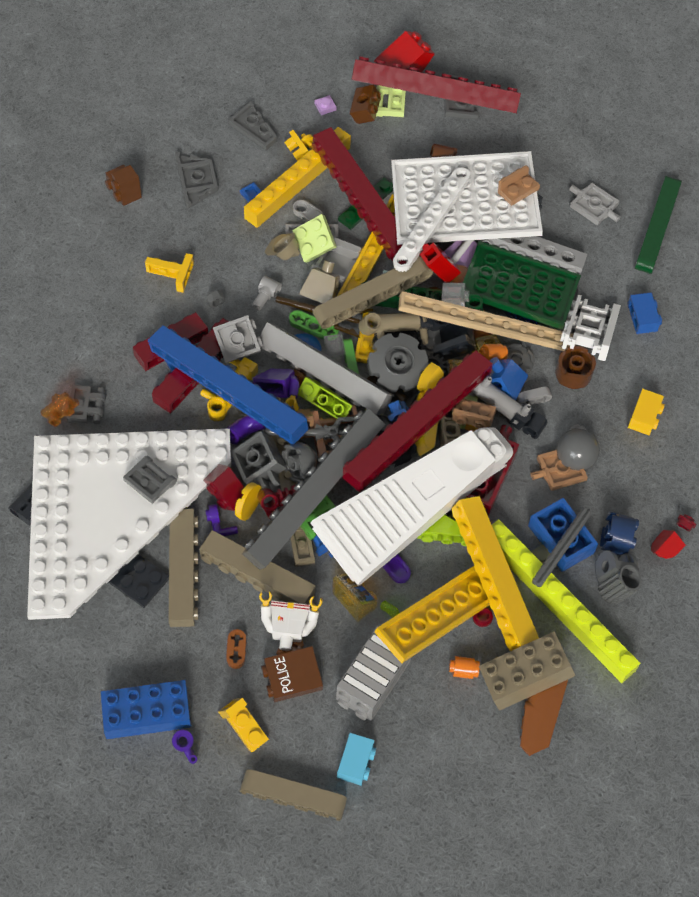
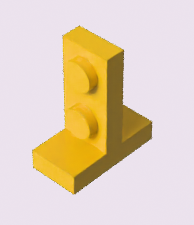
M186 253L182 264L147 257L145 261L146 272L176 278V290L184 293L194 266L193 255Z
M237 698L224 706L218 713L222 718L227 719L252 753L269 739L245 707L247 705L245 700Z

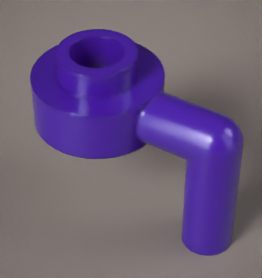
M217 504L208 505L209 509L205 510L207 522H212L213 531L222 536L238 534L237 526L221 529Z
M187 730L177 731L172 738L174 748L184 752L188 761L191 764H195L197 757L191 748L193 745L192 734ZM180 737H185L187 739V743L185 745L179 744Z

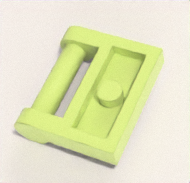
M377 86L376 89L381 94V100L376 116L404 117L406 91ZM385 94H389L388 108L383 107V97Z

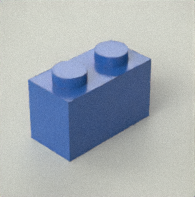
M652 293L630 295L627 305L636 334L657 332L662 324V318L657 312V301L653 299Z

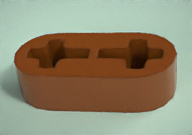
M236 629L228 635L226 659L229 667L238 669L245 663L246 635L242 630ZM236 635H239L240 639H243L239 640L238 647H235V641L231 640L234 639ZM234 651H237L238 657L242 658L237 663H233V659H230L234 658Z

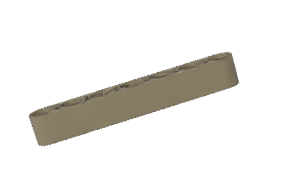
M418 257L406 272H399L394 268L318 305L313 310V315L321 328L327 329L429 279L433 271L426 265L422 257Z

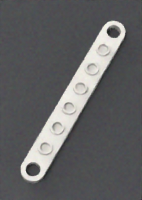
M457 168L452 172L393 259L395 270L406 272L423 251V245L429 242L470 181L468 169ZM462 174H463V176H466V177H464V178H458V177H457V176L462 175ZM401 260H402V261L404 260V261H406L407 263L401 265V264H399L398 262L401 261Z

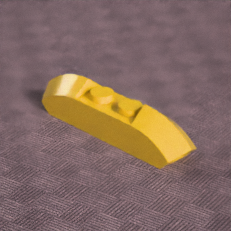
M430 363L419 378L417 389L420 391L417 397L418 401L423 398L428 389H433L444 376L442 369L434 363ZM438 422L415 442L419 456L435 447Z

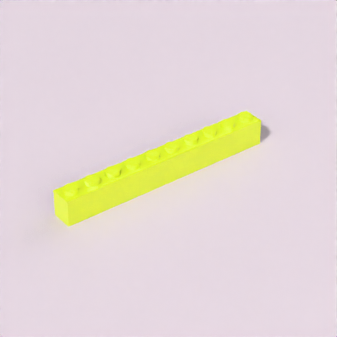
M499 519L494 522L492 527L509 568L621 683L636 672L640 662L552 573L548 576L542 587H537L532 583L534 576L543 564Z

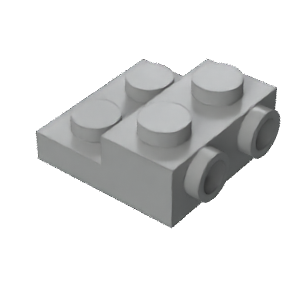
M248 315L213 327L225 363L261 352L260 347H263L260 336L256 337L254 330L257 329L253 319H249Z

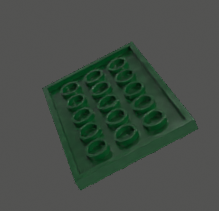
M479 241L459 292L480 295L484 304L563 330L581 275Z

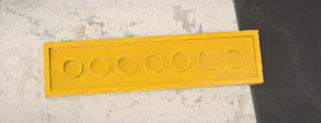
M471 567L377 627L375 630L376 635L401 663H404L490 605L475 567Z

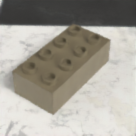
M555 631L479 666L492 699L499 711L575 676Z

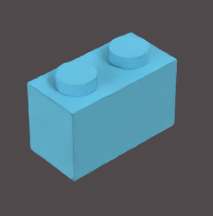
M352 733L349 734L337 772L338 779L362 786L363 780H368L371 768L367 766L369 760H374L377 748L373 747L374 740Z

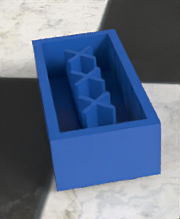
M185 680L101 691L103 728L106 739L191 728Z

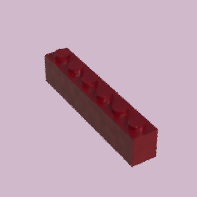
M222 318L219 322H216L213 325V327L222 325L229 321ZM212 327L211 331L201 338L196 347H201L205 353L215 356L220 361L223 355ZM175 368L165 376L164 381L153 389V402L171 414L199 382Z

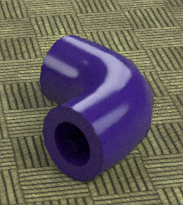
M245 415L225 429H230V443L237 444L246 436L259 430H265L266 427L250 416Z

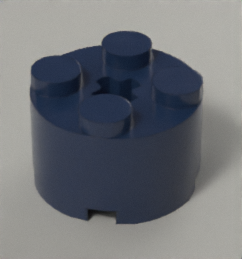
M609 512L605 521L609 522L606 527L603 526L601 532V550L612 551L619 555L628 554L630 548L634 549L637 538L634 537V533L638 529L639 520L619 513Z

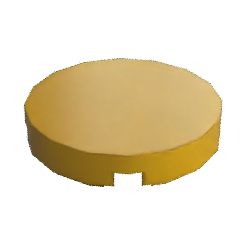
M251 482L242 490L244 495L242 499L239 498L235 506V515L240 520H248L259 504L257 496L262 490L259 484Z

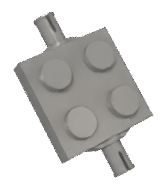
M591 183L582 190L574 184L570 187L569 191L577 195L571 202L570 207L597 226L608 217L616 223L620 220L621 216L613 212L618 206L619 200L595 184Z

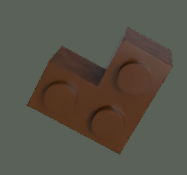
M123 164L105 173L106 187L108 190L112 189L113 196L117 202L120 201L125 206L142 198L139 176L131 165L125 167Z

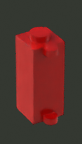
M434 242L430 246L428 244L423 245L422 249L424 251L420 253V256L426 265L446 284L461 273L454 261Z

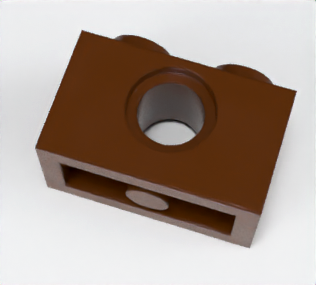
M374 84L359 87L355 90L350 115L358 124L375 121L381 94Z

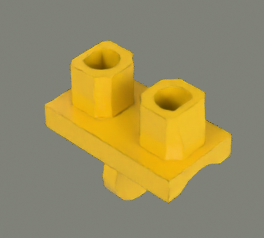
M292 130L289 132L291 137L284 143L290 152L299 147L298 150L292 153L298 161L309 152L307 147L312 149L313 136L304 133L301 135L302 139L300 140L295 131Z

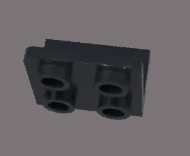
M455 324L443 326L440 329L441 344L433 346L434 354H439L440 358H444V361L476 350L474 329Z

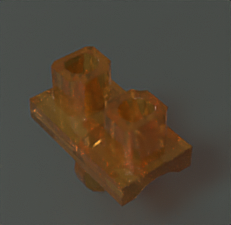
M66 392L61 395L54 394L51 398L52 402L41 410V415L47 418L48 423L54 427L61 424L62 417L74 414V408L79 405V400L71 398Z

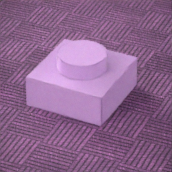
M330 95L314 100V104L321 115L336 111V105Z

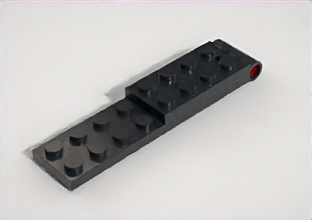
M32 483L8 507L12 514L30 527ZM137 554L128 564L122 566L108 583L145 608L169 580V575Z

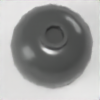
M301 442L285 445L284 448L286 449L281 454L287 467L285 472L290 471L292 477L289 478L293 482L305 480L307 478L306 472L312 466H317L318 456L309 445Z

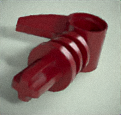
M291 485L290 490L285 487L283 491L277 489V492L274 493L271 489L265 488L258 493L257 499L268 517L277 507L283 506L281 502L288 494L292 495L296 491L294 489L295 485ZM266 497H272L270 502L264 503Z

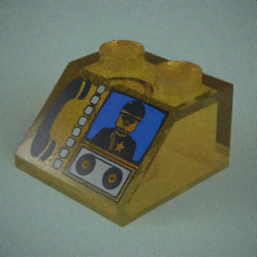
M346 573L333 577L332 593L357 622L377 608V597L372 591H368L364 587V582L358 586L355 581L352 582Z

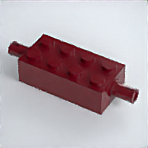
M502 425L499 432L513 449L512 457L506 462V466L490 476L464 498L480 496L488 517L519 448L518 443L508 440L513 429L508 426L506 431L507 425Z

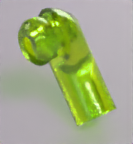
M386 600L380 605V609L389 614L391 618L400 613L397 607Z

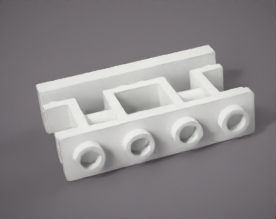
M578 295L577 300L572 301L560 341L563 342L562 349H566L567 345H570V349H574L575 344L593 349L592 355L599 353L598 359L605 361L621 305L613 304L612 309L609 308V305H606L605 309L587 305L588 299L581 301L582 295ZM578 308L582 309L579 317L576 316ZM606 316L610 317L608 324H604ZM581 323L599 328V330L581 325ZM575 329L573 337H570L571 330ZM600 337H604L602 345H599Z

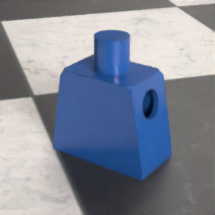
M497 357L492 358L490 362L493 363L489 375L492 378L491 384L516 401L528 378L527 373L512 359L499 360Z

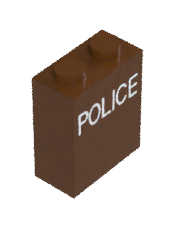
M313 646L264 658V665L261 666L263 677L268 678L269 685L266 686L268 697H273L274 703L323 690V683Z

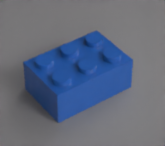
M562 498L533 514L528 527L539 542L551 553L577 515L566 500ZM585 525L557 563L561 572L595 553L598 543Z

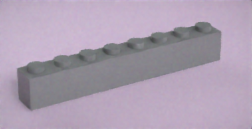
M266 323L260 335L263 344L262 349L270 353L272 351L277 354L276 357L282 361H290L293 368L297 370L303 369L308 377L312 379L318 378L321 380V385L336 389L335 393L345 398L347 396L351 398L350 402L358 407L362 405L366 410L369 408L375 415H383L394 396L393 394L278 325Z

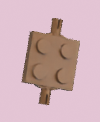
M557 450L538 455L537 461L541 470L530 473L532 480L543 477L551 491L585 482L588 478L584 469L577 471L570 469L569 466L568 468L564 466L557 457Z

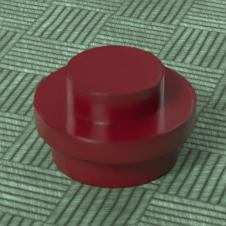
M484 608L472 618L477 626L487 627L492 623L493 614L488 608Z

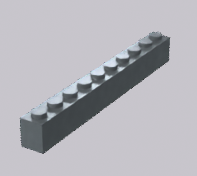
M369 408L364 412L360 410L353 417L354 422L352 425L348 424L341 431L343 434L341 438H336L330 444V451L328 453L324 452L318 458L319 464L316 467L312 466L306 472L307 478L304 481L300 480L295 485L294 489L296 491L292 495L288 494L281 502L283 506L271 513L269 516L271 520L268 524L264 523L257 530V537L255 539L251 538L244 545L246 549L242 555L259 570L266 568L343 476V466L345 463L353 460L362 448H366L384 427L385 423Z

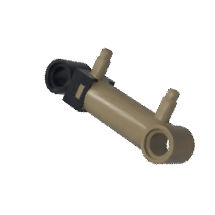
M369 313L360 320L359 330L367 336L377 333L378 339L383 337L386 332H420L422 344L426 345L428 344L427 331H438L447 322L439 321L438 323L435 319L411 313ZM368 321L372 323L373 327L369 326Z

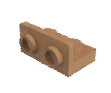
M525 165L499 181L498 194L512 206L538 191L540 184L529 175V167Z
M463 399L453 409V421L462 425H472L478 429L491 427L496 407Z

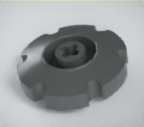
M399 333L397 338L393 337L392 334H387L374 343L372 349L375 352L369 353L367 367L370 376L378 378L376 384L379 387L392 393H396L398 388H401L404 392H409L417 387L421 373L428 366L426 351L418 349L419 341L412 336Z

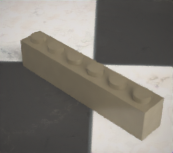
M183 509L170 523V627L195 626V620L199 618L198 608H195V601L199 600L198 589H195V582L199 581L198 570H195V564L199 563L198 552H195V546L199 545L198 534H195V528L199 527L198 516L194 514V509Z
M213 530L200 547V556L205 563H214L222 572L226 574L230 572L236 575V579L242 583H246V581L251 583L253 588L259 592L265 591L269 593L270 591L272 599L280 602L282 600L288 603L308 605L310 599L316 593V585L273 562H270L266 568L259 570L242 555L246 549L245 547Z

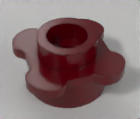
M686 514L684 516L679 515L677 518L678 522L676 524L688 532L697 525L694 523L695 520Z

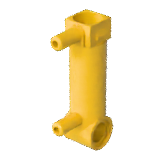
M246 357L242 361L237 359L229 362L237 367L234 372L244 375L248 381L253 380V377L258 373V364ZM202 389L201 396L209 399L207 403L209 418L213 421L225 419L232 404L220 396Z

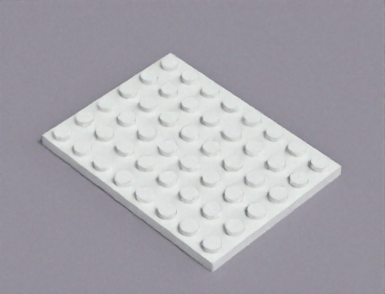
M531 151L391 160L397 245L404 244L452 172L457 168L468 169L470 181L428 243L542 236L543 231L537 191L512 206L498 194L499 181L525 165L529 167V175L535 180ZM462 174V175H459V176H457V177H458V178H464V177H466V176H463V174Z

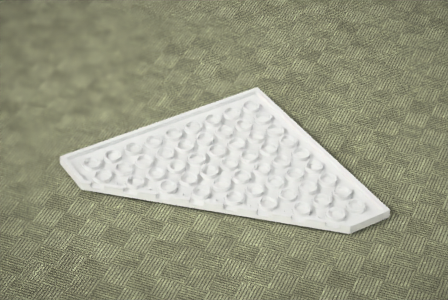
M230 429L34 436L28 620L71 618L76 613V610L83 603L88 602L104 583L107 584L122 566L128 564L139 553L140 549L146 544L148 545L185 507L194 502L198 495L208 486L203 481L205 477L219 464L231 467ZM147 455L153 459L152 462L168 475H173L177 478L176 484L162 494L153 504L123 480V476ZM145 468V469H144V470H145L146 472H148L151 476H153L156 480H158L161 484L164 482L161 478H159V477H158L155 473H153L150 469H148V468Z

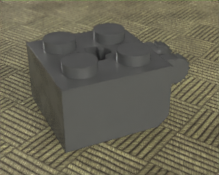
M260 431L231 451L246 484L253 482L259 484L262 489H270L267 482L270 479L274 486L281 484L277 475L287 467L273 437Z

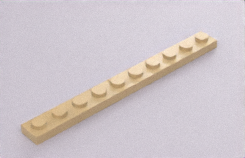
M403 291L400 294L399 311L565 351L570 347V345H567L566 349H562L563 342L560 340L563 331Z

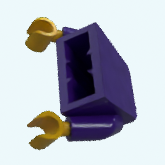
M272 368L253 377V384H258L266 393H271L279 398L290 397L285 403L290 407L294 406L295 411H298L299 407L295 398L298 397L299 381L294 375L293 370Z

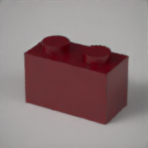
M219 464L203 481L208 485L206 489L209 493L217 498V504L222 509L235 511L237 500L239 498L242 499L244 495L242 494L244 486L229 466Z

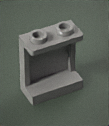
M333 237L337 247L321 255L316 265L313 264L311 266V270L316 267L322 269L324 260L335 263L332 273L340 276L339 287L342 288L361 253V247Z

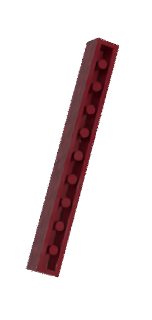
M359 56V60L355 59L351 80L517 114L521 93H518L516 88L508 87L507 90H503L501 85L491 84V87L484 86L485 82L475 80L474 83H469L467 78L458 77V80L451 79L452 75L442 73L440 77L435 76L433 71L425 70V73L418 72V68L409 67L406 70L402 69V65L392 63L391 67L385 65L386 62L380 60L372 63L369 62V58Z
M332 127L314 134L312 142L314 152L319 154L323 165L328 167L332 178L337 180L341 191L346 193L350 204L355 206L359 217L364 219L368 230L373 232L377 243L383 246L387 257L393 261L403 245H397L395 217ZM401 260V261H399L398 263L402 265V264H405V263H407V262L404 261V260H403V261Z
M476 350L471 355H466L459 366H454L445 378L442 377L433 389L430 388L425 392L422 399L416 400L407 412H402L395 423L389 424L380 436L374 437L367 448H362L353 460L345 463L343 466V479L357 491L361 492L482 383L491 374L493 363Z

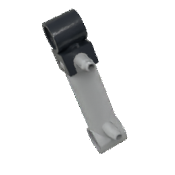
M490 376L485 378L482 383L468 394L470 396H477L488 405L495 406L498 412L510 419L509 424L519 431L522 428L524 434H530L534 439L540 436L548 423L543 415L534 412L530 404L523 403L521 405L491 384L492 378Z

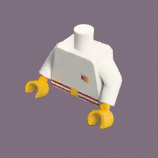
M262 591L260 592L259 597L263 602L261 604V620L267 632L272 633L274 640H280V650L290 651L292 649V642H301L302 638L308 636L316 627L319 615L318 608L323 604V599L320 598L319 605L313 603L314 596L310 599V605L271 601V604H269L272 598L271 592L269 591L268 599H263Z

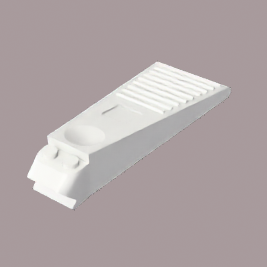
M494 427L479 428L474 432L471 430L311 521L312 529L352 582L355 581L359 586L450 511L460 499H464L490 476L506 466V462L512 457L513 449Z

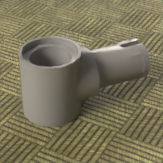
M264 276L259 283V294L253 301L252 307L261 311L268 299L276 297V293L281 290L282 283Z

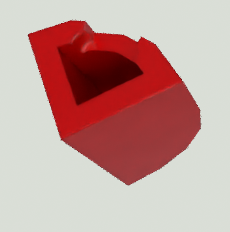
M663 530L652 543L651 551L658 557L668 559L676 556L686 544L675 531Z

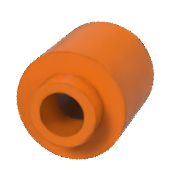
M484 344L479 350V353L489 361L494 357H497L499 360H505L508 357V349L502 344Z
M455 656L454 660H450L449 672H453V677L478 678L480 661H476L475 658Z

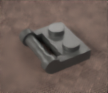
M147 455L123 476V480L153 504L162 494L176 484L177 478L173 475H168L152 462L153 459ZM145 468L150 469L153 473H155V474H156L159 478H161L164 482L161 484L158 480H156L153 476H151V475H150L148 472H146L144 469H145Z

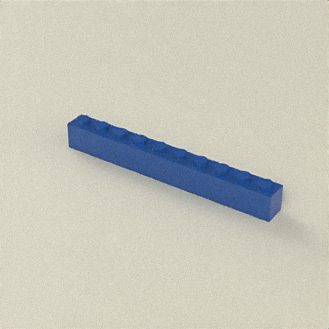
M163 325L148 339L153 353L290 444H295L308 431L305 415L292 410L287 403H282L273 394L266 393L258 384L251 383L244 375H239L230 366L223 365L215 356L208 355L201 347L194 346L187 338L180 337L173 329H168Z

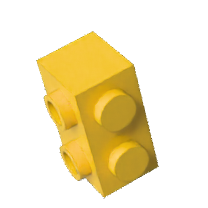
M642 388L628 428L646 435H650L652 429L656 430L660 420L656 418L657 414L661 415L665 406L662 403L664 396Z

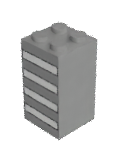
M374 631L337 685L336 700H338V704L344 709L350 708L354 710L356 716L360 719L372 721L411 662V658L401 663Z

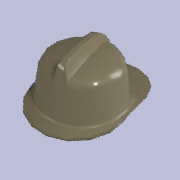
M295 233L281 234L272 239L265 250V254L269 256L275 255L282 260L299 256V244L294 238Z

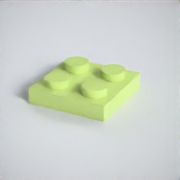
M323 214L292 230L299 244L303 261L306 263L337 247L326 217Z

